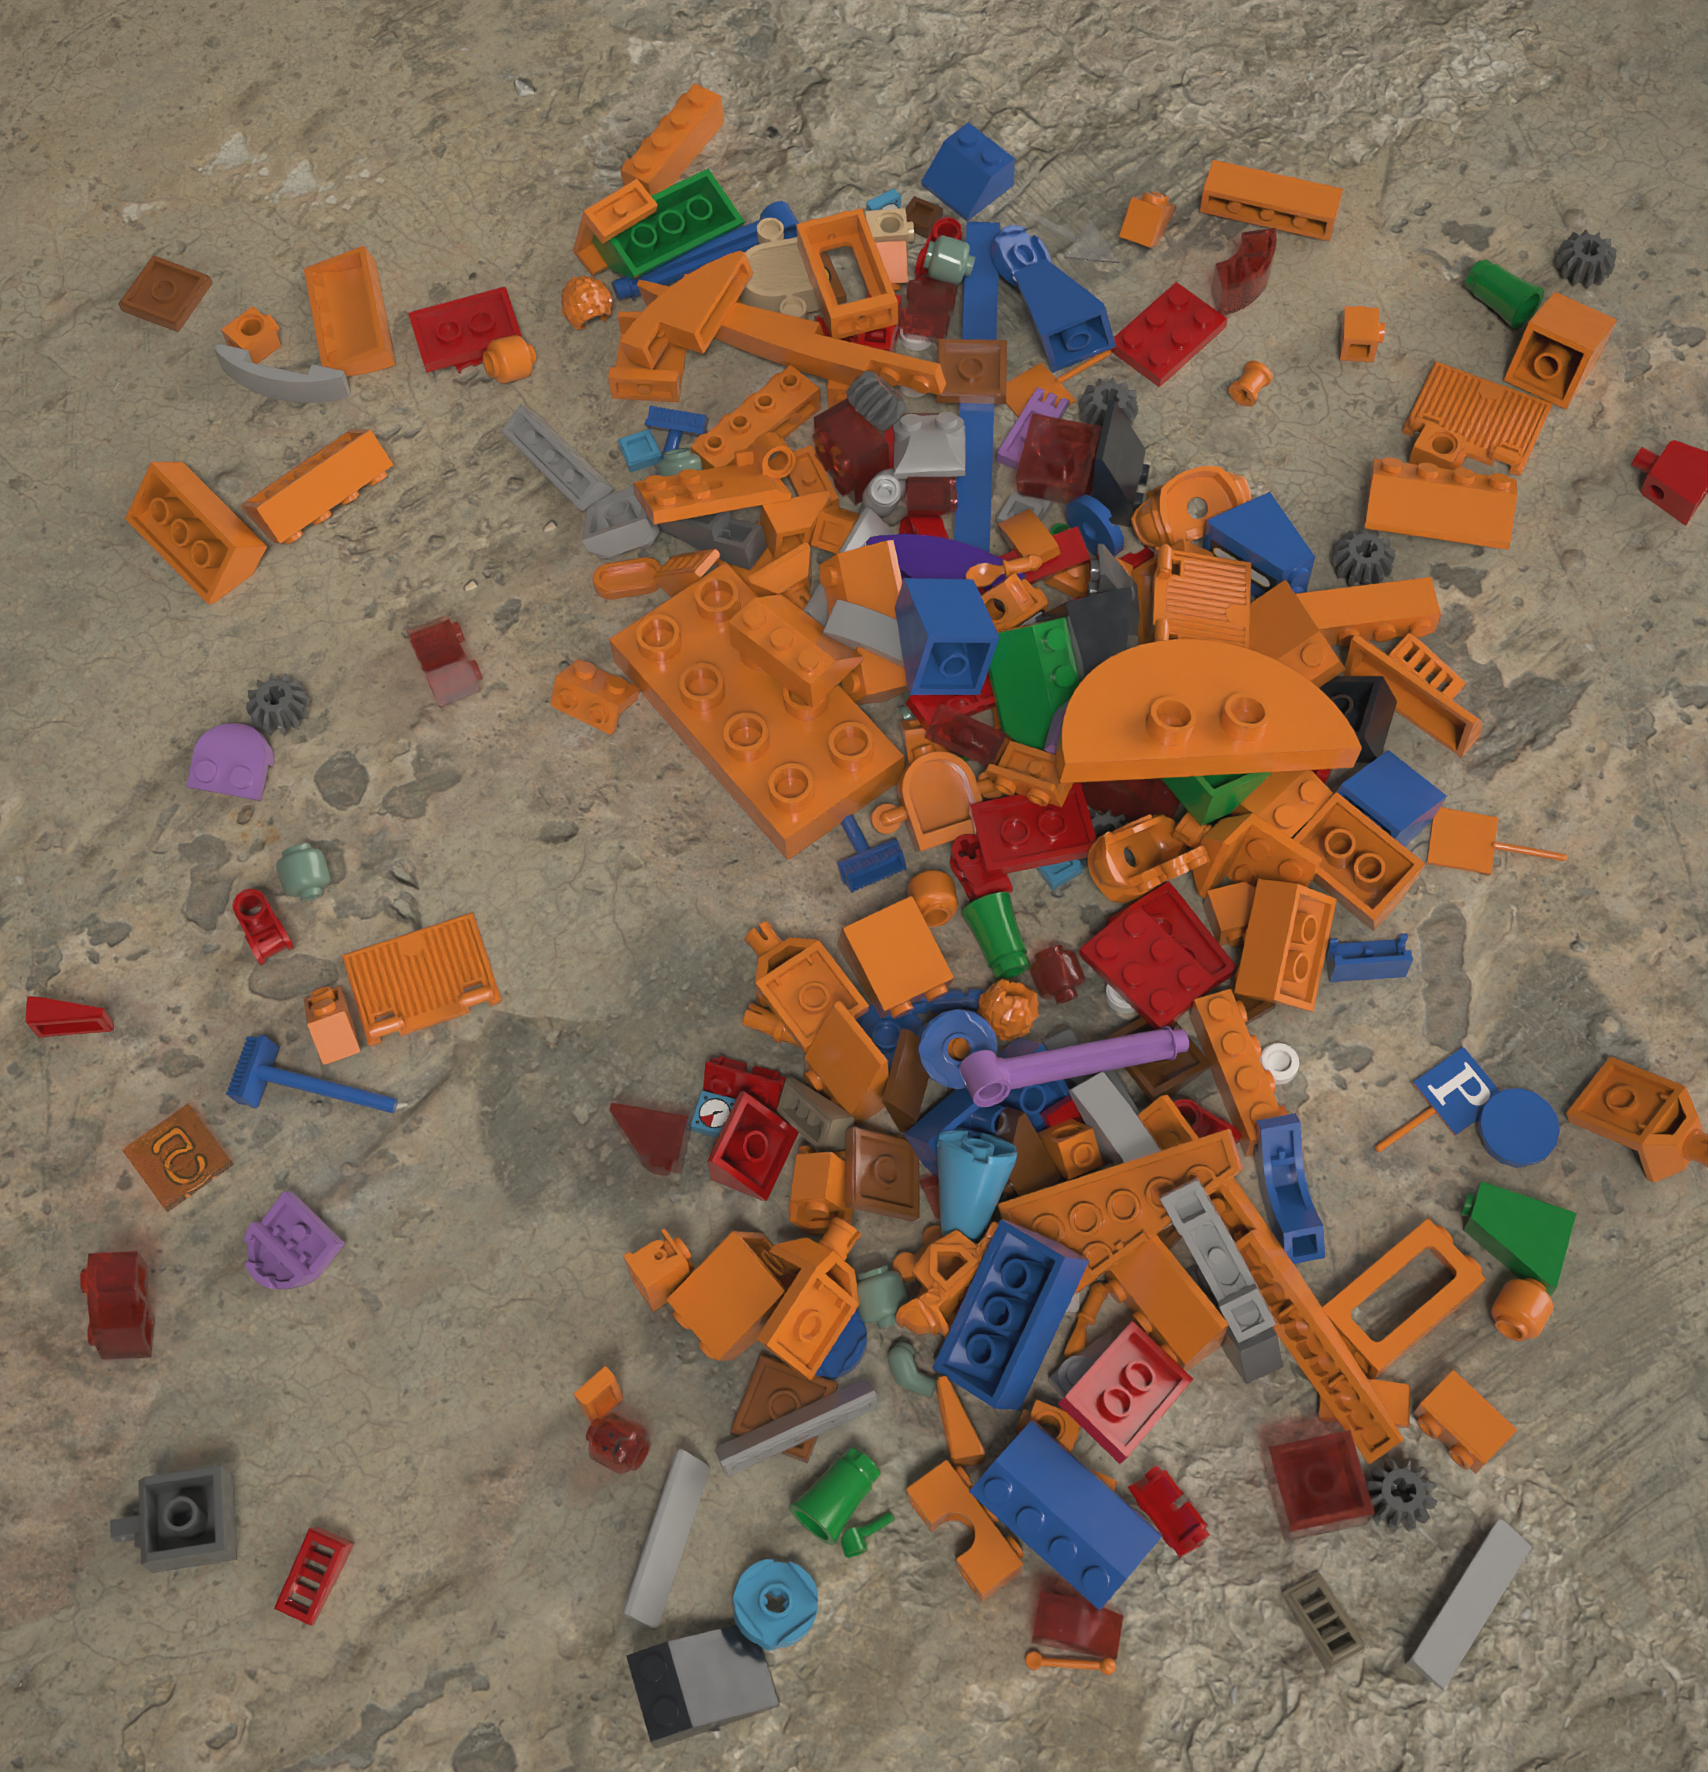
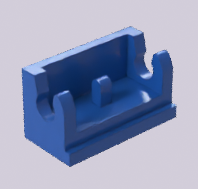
M1400 933L1393 940L1338 943V938H1329L1325 954L1329 982L1406 977L1413 961L1412 950H1406L1408 934Z

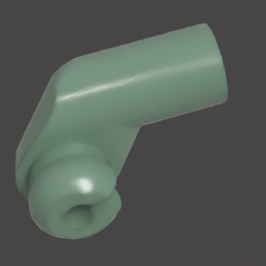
M907 1342L897 1343L888 1355V1363L895 1382L902 1388L931 1399L936 1388V1380L938 1379L918 1372L913 1358L915 1350L911 1344Z

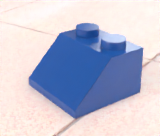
M968 122L943 142L922 178L921 185L964 220L969 221L1014 186L1015 158Z

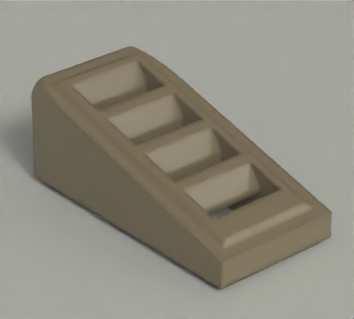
M786 1078L776 1112L819 1152L844 1150L846 1130L853 1127L855 1119L847 1111L795 1078ZM799 1099L800 1102H799L798 1109H797V1111H796V1110H795V1107H796V1104H797V1100Z
M1320 1573L1282 1592L1284 1600L1326 1672L1363 1653L1368 1648ZM1317 1589L1321 1597L1301 1606L1297 1599ZM1326 1605L1330 1612L1311 1621L1307 1614ZM1335 1620L1338 1628L1321 1636L1317 1629ZM1344 1636L1347 1643L1331 1651L1327 1644Z

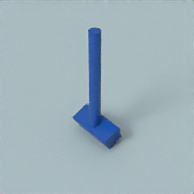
M650 406L648 419H645L644 425L649 429L668 432L663 450L664 453L678 449L682 434L696 437L706 434L709 418L704 414Z
M851 814L843 819L841 825L857 854L837 862L843 884H846L851 893L859 890V888L862 889L863 886H868L867 884L876 883V880L881 881L885 877L888 878L889 875L897 874L898 871L902 872V869L907 870L903 851L896 838L870 848L854 816Z
M259 1035L258 1037L247 1036L244 1043L245 1046H243L241 1051L242 1055L238 1059L239 1064L236 1065L237 1068H235V1073H233L234 1077L231 1078L232 1082L228 1086L229 1091L226 1092V1095L238 1104L248 1105L256 1109L267 1082L393 1114L398 1103V1099L273 1067L280 1047L265 1035Z

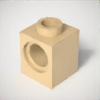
M905 208L865 211L866 220L874 241L905 240L908 256V242H914L913 222H907Z

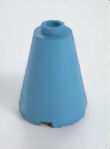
M954 1130L942 1132L937 1142L941 1234L946 1236L958 1230L973 1243H978L983 1237L1014 1168L1018 1152H1016L1014 1144L992 1135L982 1133L981 1139L967 1138L969 1131Z

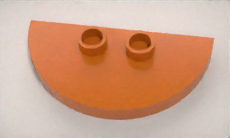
M1173 639L1142 644L1124 650L1098 665L1083 679L1074 691L1062 721L1056 747V769L1059 783L1353 768L1362 747L1353 728L1335 703L1322 690L1290 667L1256 651L1232 644L1200 639Z

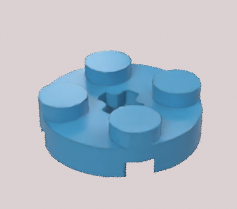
M765 1559L750 1566L739 1578L731 1602L733 1617L740 1631L750 1641L759 1644L762 1649L767 1651L789 1647L801 1641L811 1630L818 1611V1590L813 1579L802 1567L789 1561L786 1564L774 1562L775 1559ZM771 1594L775 1599L780 1596L785 1598L786 1601L782 1606L783 1612H770L766 1608L768 1603L766 1596Z

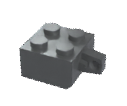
M221 1465L143 1477L138 1480L139 1507L134 1508V1516L110 1520L111 1539H114L116 1542L135 1541V1547L140 1548L141 1565L152 1573L237 1560L233 1476Z

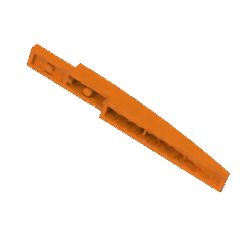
M640 279L637 283V287L647 306L669 288V286ZM741 303L734 304L714 336L719 341L787 367L792 365L799 371L850 385L857 376L860 377L865 371H873L886 382H889L891 386L900 385L912 388L922 394L929 392L942 395L946 386L939 363L826 337L820 322Z
M1168 1095L1160 1096L1137 1115L1161 1151L1199 1139ZM1233 1177L1210 1194L1209 1197L1238 1247L1273 1315L1276 1325L1272 1326V1328L1368 1464H1371L1404 1441L1320 1303L1259 1212Z

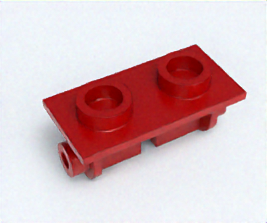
M720 1055L719 1058L711 1057L710 1062L706 1061L703 1091L737 1099L740 1091H743L768 1109L777 1110L780 1092L783 1091L787 1078L780 1076V1071H772L754 1066L752 1072L747 1073L745 1072L747 1063L725 1058L723 1055Z
M1156 1465L1144 1475L1145 1478L1127 1487L1136 1499L1139 1508L1149 1516L1163 1535L1165 1543L1176 1552L1179 1558L1202 1546V1542L1210 1536L1206 1530L1208 1524L1202 1519L1190 1501L1183 1504L1179 1509L1174 1504L1184 1493L1166 1469L1162 1471Z

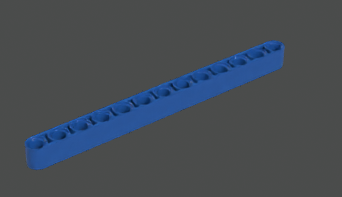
M967 221L966 242L970 246L969 255L974 256L975 261L970 277L965 276L962 339L996 340L999 271L993 263L990 249L991 241L1000 231V222ZM960 403L959 417L964 420L966 432L965 476H957L954 540L990 553L994 404Z

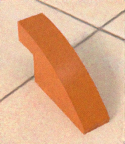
M736 251L705 264L680 279L649 304L620 340L629 361L653 369L669 342L704 354L753 275L745 252Z

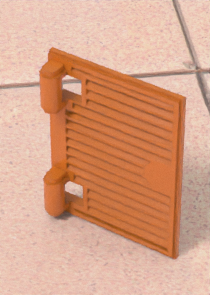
M1435 361L1402 432L1413 437L1416 431L1421 433L1427 421H1430L1467 437L1462 451L1468 453V458L1493 466L1495 460L1511 466L1509 473L1521 476L1553 403Z
M1167 544L1156 547L1154 560L1157 561V569L1153 575L1151 635H1154V642L1169 640V638L1200 639L1249 649L1251 563L1172 550ZM1172 563L1179 564L1178 575L1171 574Z
M473 912L342 955L369 1046L382 1043V1036L397 1031L403 1036L471 1013L469 1007L488 1001L489 1007L502 1002ZM479 984H482V985H483V987H480V988H477V989H474V990H471V991H468V992H464V989H467V988H470V987H473V986H476V985H479ZM394 1013L393 1017L376 1022L377 1018Z

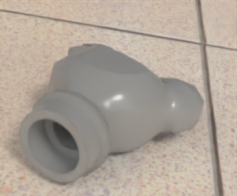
M893 468L877 473L862 493L863 506L858 514H861L865 507L871 508L879 517L890 515L906 493V479H896Z

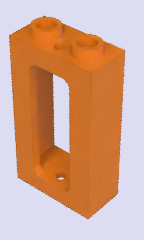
M862 208L843 211L839 214L796 224L798 249L831 338L841 339L898 324V301ZM848 246L853 251L870 298L838 305L820 253Z
M1429 1218L1322 1307L1361 1370L1369 1379L1376 1380L1477 1293L1486 1280L1482 1275L1483 1271L1478 1262L1469 1255L1464 1256L1453 1244L1454 1241L1450 1233L1441 1225L1435 1226ZM1429 1249L1455 1278L1382 1341H1372L1353 1321L1351 1312L1422 1251Z

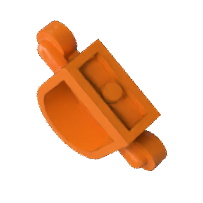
M934 744L912 751L915 760L909 763L903 770L897 785V797L900 807H895L892 804H882L876 807L870 816L872 828L880 834L895 832L900 827L901 822L905 821L916 853L953 841L964 834H974L975 831L969 812L970 804L983 802L982 798L993 800L1002 796L1003 793L993 787L994 783L986 771L980 773L977 779H975L973 771L963 759L952 753L936 751Z

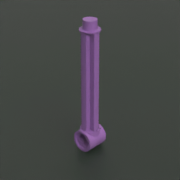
M1166 1025L1158 1030L1006 1059L1002 1057L997 1058L996 1054L992 1051L981 1050L967 1056L961 1062L959 1072L973 1102L980 1107H990L1003 1101L1009 1095L1011 1089L1164 1059L1175 1060L1177 1053L1188 1051L1189 1039L1184 1029L1172 1030Z

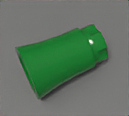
M1487 259L1479 260L1470 269L1464 284L1467 289L1473 292L1475 297L1486 303L1515 330L1521 328L1534 316L1544 297L1543 288L1517 277L1500 265L1493 264Z
M999 892L984 896L973 901L961 911L962 918L972 931L986 963L992 969L997 981L1013 979L1031 968L1026 955L1028 951L1019 931L1009 893Z
M849 1447L843 1456L837 1458L805 1493L789 1505V1510L796 1520L822 1542L834 1546L846 1523L859 1504L872 1490V1484L878 1479L881 1472L877 1469L876 1464L864 1453Z

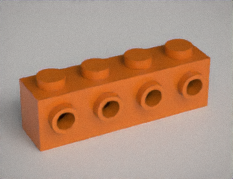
M695 83L686 93H683L669 114L661 118L658 127L653 133L644 138L640 148L632 158L624 162L621 169L623 187L638 179L650 196L672 186L724 124L721 95Z
M1213 160L1203 188L1200 212L1330 241L1340 208L1343 188Z
M792 365L788 366L781 373L773 375L768 384L757 393L750 394L736 410L724 415L719 423L709 432L698 436L693 445L690 446L691 453L700 456L703 470L735 464L734 451L752 448L755 439L763 433L774 432L779 434L784 440L821 409L820 388Z
M1432 577L1296 594L1330 646H1350L1351 639L1356 634L1362 636L1367 641L1376 640L1378 642L1405 637L1408 633L1416 638L1424 637L1430 633H1435L1441 616Z
M1228 989L1194 999L1190 1020L1203 1053L1211 1063L1210 1070L1230 1121L1242 1135L1239 1143L1244 1156L1248 1157L1255 1154L1254 1145L1258 1144L1256 1121L1288 1115V1112L1284 1105H1278L1274 1096V1092H1276L1275 1081L1270 1070L1263 1069L1259 1059L1262 1056L1259 1041L1255 1035L1249 1034L1245 1024L1248 1020L1245 1007L1241 1000H1235L1232 990Z

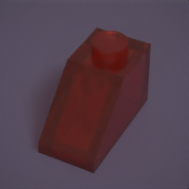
M940 704L924 737L986 769L989 764L998 766L1009 742H1016L1007 733L943 704Z
M611 1103L609 1111L613 1123L642 1167H646L649 1172L656 1175L667 1176L670 1175V1172L681 1174L691 1135L689 1117Z
M1040 1591L1031 1644L1117 1660L1124 1615L1104 1607L1099 1611L1091 1602L1084 1599Z

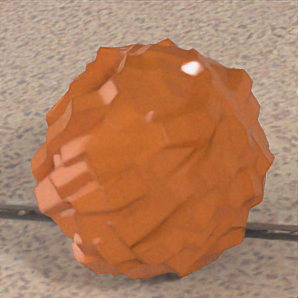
M575 276L566 283L561 293V313L576 330L586 329L585 321L596 316H600L604 323L607 317L612 314L613 299L605 283L589 276H581L579 278Z
M1001 979L997 983L992 984L984 994H980L978 999L979 1007L977 1012L980 1014V1017L989 1023L996 1037H1000V1040L1012 1041L1027 1035L1033 1021L1039 1016L1037 993L1020 982L1015 983Z

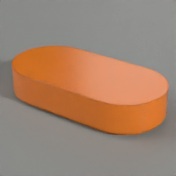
M650 557L603 564L593 574L594 589L600 597L608 600L656 592L661 587L654 581L653 576L662 565L656 559Z

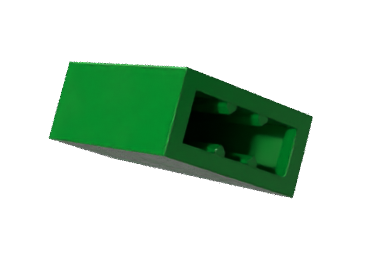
M1481 1181L1474 1194L1467 1192L1463 1201L1460 1215L1467 1217L1463 1231L1519 1279H1535L1545 1286L1549 1296L1552 1295L1558 1286L1577 1213Z

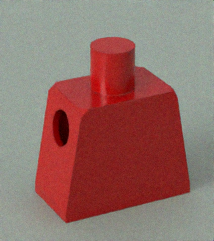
M1672 440L1660 456L1641 447L1632 461L1631 466L1648 474L1641 489L1642 495L1676 520L1687 525L1708 494V451Z

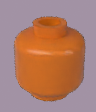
M518 335L493 340L488 344L487 351L483 353V364L487 375L501 384L529 377L533 364L536 363V353L533 346L527 344Z
M925 870L915 875L909 881L906 890L907 898L913 896L927 926H942L957 913L959 903L952 877L947 873L938 870Z
M1525 1278L1524 1280L1512 1279L1504 1284L1492 1306L1491 1314L1496 1322V1329L1502 1335L1511 1340L1522 1342L1525 1339H1534L1541 1334L1553 1311L1554 1305L1551 1297L1546 1292L1545 1286L1539 1281L1532 1278Z

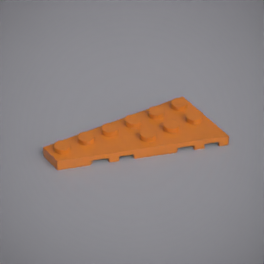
M1227 1129L999 1203L998 1207L1003 1220L1055 1240L1089 1260L1074 1293L1076 1295L1173 1223L1160 1200L1161 1195L1198 1178L1209 1196L1244 1169L1231 1129Z

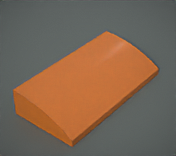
M365 245L304 268L321 366L344 371L345 376L361 375L395 366L396 361L376 261Z
M1356 634L1351 639L1345 663L1346 670L1343 671V675L1383 676L1397 700L1395 711L1462 758L1479 739L1482 730V720L1362 636Z

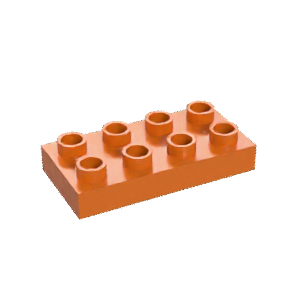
M725 562L609 639L615 664L636 687L640 688L639 691L788 861L841 824L845 817L855 814L898 784L899 778L905 769L904 755L839 684L812 708L731 646L728 621L750 600L758 596Z

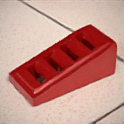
M27 997L25 1022L38 1038L114 1031V1022L104 1008L43 997Z
M321 1527L309 1528L274 1609L313 1626L349 1557L354 1542ZM321 1544L334 1550L333 1556L330 1557L317 1551V1546ZM310 1560L327 1567L325 1574L308 1567ZM302 1576L320 1584L318 1590L316 1591L300 1584ZM295 1592L312 1600L310 1608L291 1600L293 1593Z

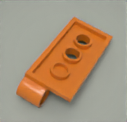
M766 432L755 439L752 448L734 451L735 464L699 471L686 469L680 471L679 474L665 477L660 475L648 476L643 481L633 482L634 495L654 525L791 500V492L781 481V478L786 477L792 472L796 464V457L792 449L779 434ZM779 451L773 459L768 460L772 453Z

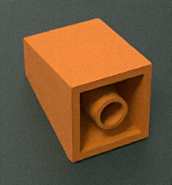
M1554 292L1529 321L1503 381L1567 409L1603 352L1617 319Z
M913 896L842 928L837 946L881 1019L890 1014L893 1019L899 1018L914 1009L913 1003L923 998H926L929 1003L949 992L947 987L951 985L954 976Z
M732 1231L666 1300L674 1309L672 1314L676 1321L684 1328L691 1329L700 1339L698 1342L700 1349L713 1360H734L755 1343L766 1322L797 1276L769 1252L773 1244L764 1233Z

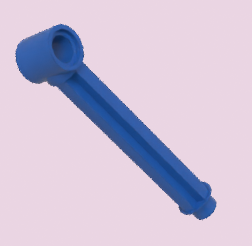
M784 201L774 202L762 211L758 221L730 231L634 280L622 275V278L611 282L614 293L619 301L627 297H631L634 301L635 297L641 295L637 287L639 279L666 286L682 279L684 274H690L705 264L736 251L746 252L760 244L757 240V225L765 218H775L782 222L784 226V239L797 237L796 224H799V221L788 203Z

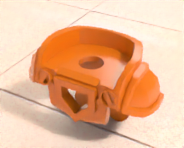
M1196 467L1186 470L1170 479L1166 484L1146 492L1147 500L1135 510L1130 521L1138 540L1149 547L1156 548L1164 544L1171 547L1182 539L1191 542L1204 537L1208 519L1250 501V488L1245 477L1226 472L1222 467ZM1193 498H1200L1206 504V514L1200 519L1191 517L1187 511V505Z
M1149 814L1100 836L1089 850L1087 863L1090 875L1101 892L1111 902L1127 903L1139 898L1162 882L1173 879L1211 861L1205 844L1188 852L1189 846L1172 837L1178 825L1174 819L1166 817L1164 814L1154 816ZM1125 848H1128L1133 853L1136 861L1135 867L1127 863L1124 857Z
M992 1222L986 1236L978 1245H975L958 1230L943 1236L941 1234V1226H931L923 1233V1247L915 1255L910 1252H903L896 1256L893 1261V1270L901 1274L903 1281L912 1282L917 1278L922 1284L917 1298L898 1309L895 1321L900 1328L905 1326L911 1332L918 1335L931 1334L935 1336L940 1333L944 1338L947 1337L998 1227V1222Z

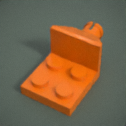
M807 542L802 543L776 559L773 558L767 546L750 570L728 563L758 597L781 594L802 611L812 597L810 594L812 583L810 545ZM717 559L714 565L717 568L725 562Z
M1188 812L1180 820L1175 828L1176 831L1172 835L1173 838L1178 841L1180 840L1192 849L1205 844L1211 861L1192 869L1198 895L1204 899L1206 898L1207 891L1215 889L1226 877L1235 883L1246 882L1254 887L1257 886L1258 879L1300 884L1309 888L1323 858L1254 813L1224 818L1212 827L1207 824L1201 826L1192 814Z
M767 921L758 925L762 931L761 933H758L754 927L745 936L744 941L759 957L755 978L757 1005L763 1008L769 1005L804 1053H807L830 1010L837 1002L841 1001L855 1020L869 1011L868 1003L819 940L789 937L782 941L773 930L772 925Z
M1610 1056L1566 1112L1569 1123L1638 1151L1646 1178L1653 1183L1683 1171L1690 1161H1696L1708 1168V1134L1702 1130L1699 1116L1687 1087Z
M837 1217L833 1218L830 1227L818 1243L808 1238H801L775 1244L769 1251L797 1276L756 1340L810 1381L860 1304L855 1270L845 1260L851 1248L862 1234L853 1226Z

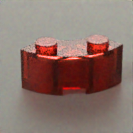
M1275 228L1242 232L1238 252L1228 260L1215 264L1211 290L1216 309L1223 316L1235 313L1249 306L1265 290L1271 276L1277 237Z
M917 276L915 280H909L906 297L909 300L907 308L901 307L898 320V328L903 329L904 337L906 339L938 343V339H947L952 316H954L958 285L923 276Z
M955 476L907 477V516H950L951 511H957L958 493L955 490Z
M444 615L406 630L409 641L439 707L481 691L477 681L483 679L476 660L469 661L460 643L464 642L465 638L457 621L451 623L450 619Z
M138 1251L88 1253L87 1268H83L80 1274V1287L83 1293H87L90 1321L87 1329L89 1345L96 1346L102 1360L151 1358L155 1317L151 1311L149 1301L147 1263Z

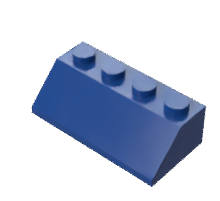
M1018 1037L997 1054V1058L1002 1057L1006 1059L1047 1050L1042 1043ZM1064 1079L1011 1089L1009 1095L1003 1101L990 1107L977 1106L973 1102L967 1088L956 1089L905 1132L904 1135L921 1163L938 1179L937 1142L940 1133L963 1130L969 1131L967 1138L981 1139L982 1133L996 1136L1001 1111L1006 1107L1025 1112L1036 1133L1047 1129L1040 1113L1070 1095L1068 1092L1070 1089Z
M1001 1219L932 1369L943 1376H947L949 1380L994 1409L1020 1410L1089 1260L1055 1240Z
M1033 1419L969 1491L1099 1611L1163 1536Z

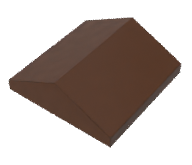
M1141 1017L1105 1037L1104 1040L1153 1031L1155 1029ZM1176 1021L1170 1026L1172 1030L1182 1029ZM1189 1036L1188 1051L1177 1053L1175 1060L1164 1059L1124 1067L1151 1101L1157 1100L1163 1095L1171 1096L1176 1094L1210 1068L1211 1063Z
M901 1029L882 1099L885 1108L900 1133L907 1132L918 1121L929 1076L920 1064L918 1054L920 1037L907 1029Z

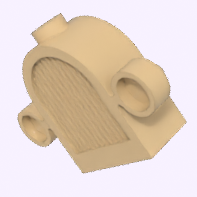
M765 218L761 220L757 225V240L760 244L745 252L753 275L740 294V301L745 305L806 319L807 312L818 311L820 307L798 249L797 237L784 239V226L778 219Z

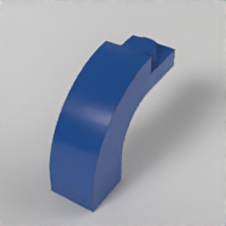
M1296 1113L1257 1120L1258 1144L1254 1145L1260 1190L1270 1229L1293 1264L1325 1258L1324 1225L1315 1210L1305 1178L1300 1120Z

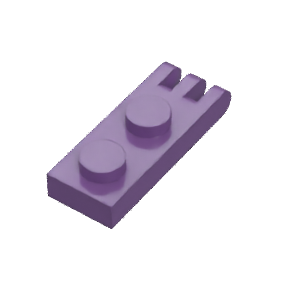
M1038 387L998 450L997 462L1028 474L1040 455L1042 442L1055 421L1060 422L1068 409L1070 400L1062 398L1057 407H1054L1057 395L1050 392L1045 401L1042 402L1045 390Z

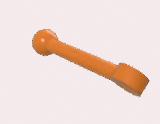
M1033 1651L1028 1653L1025 1658L1027 1668L1033 1671L1038 1670L1041 1666L1100 1670L1104 1675H1111L1116 1670V1663L1108 1657L1103 1658L1101 1661L1041 1657L1038 1652Z

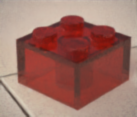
M846 398L813 417L814 433L812 438L816 449L814 456L833 478L834 485L840 495L843 497L847 495L856 506L862 502V493L876 474L882 470L889 469V444L872 424L856 411L854 406L849 403V399Z
M1032 413L1015 478L1018 494L1069 504L1077 496L1078 498L1081 495L1090 496L1102 426Z
M1351 1430L1267 1448L1262 1461L1285 1542L1367 1525L1374 1516L1375 1512Z

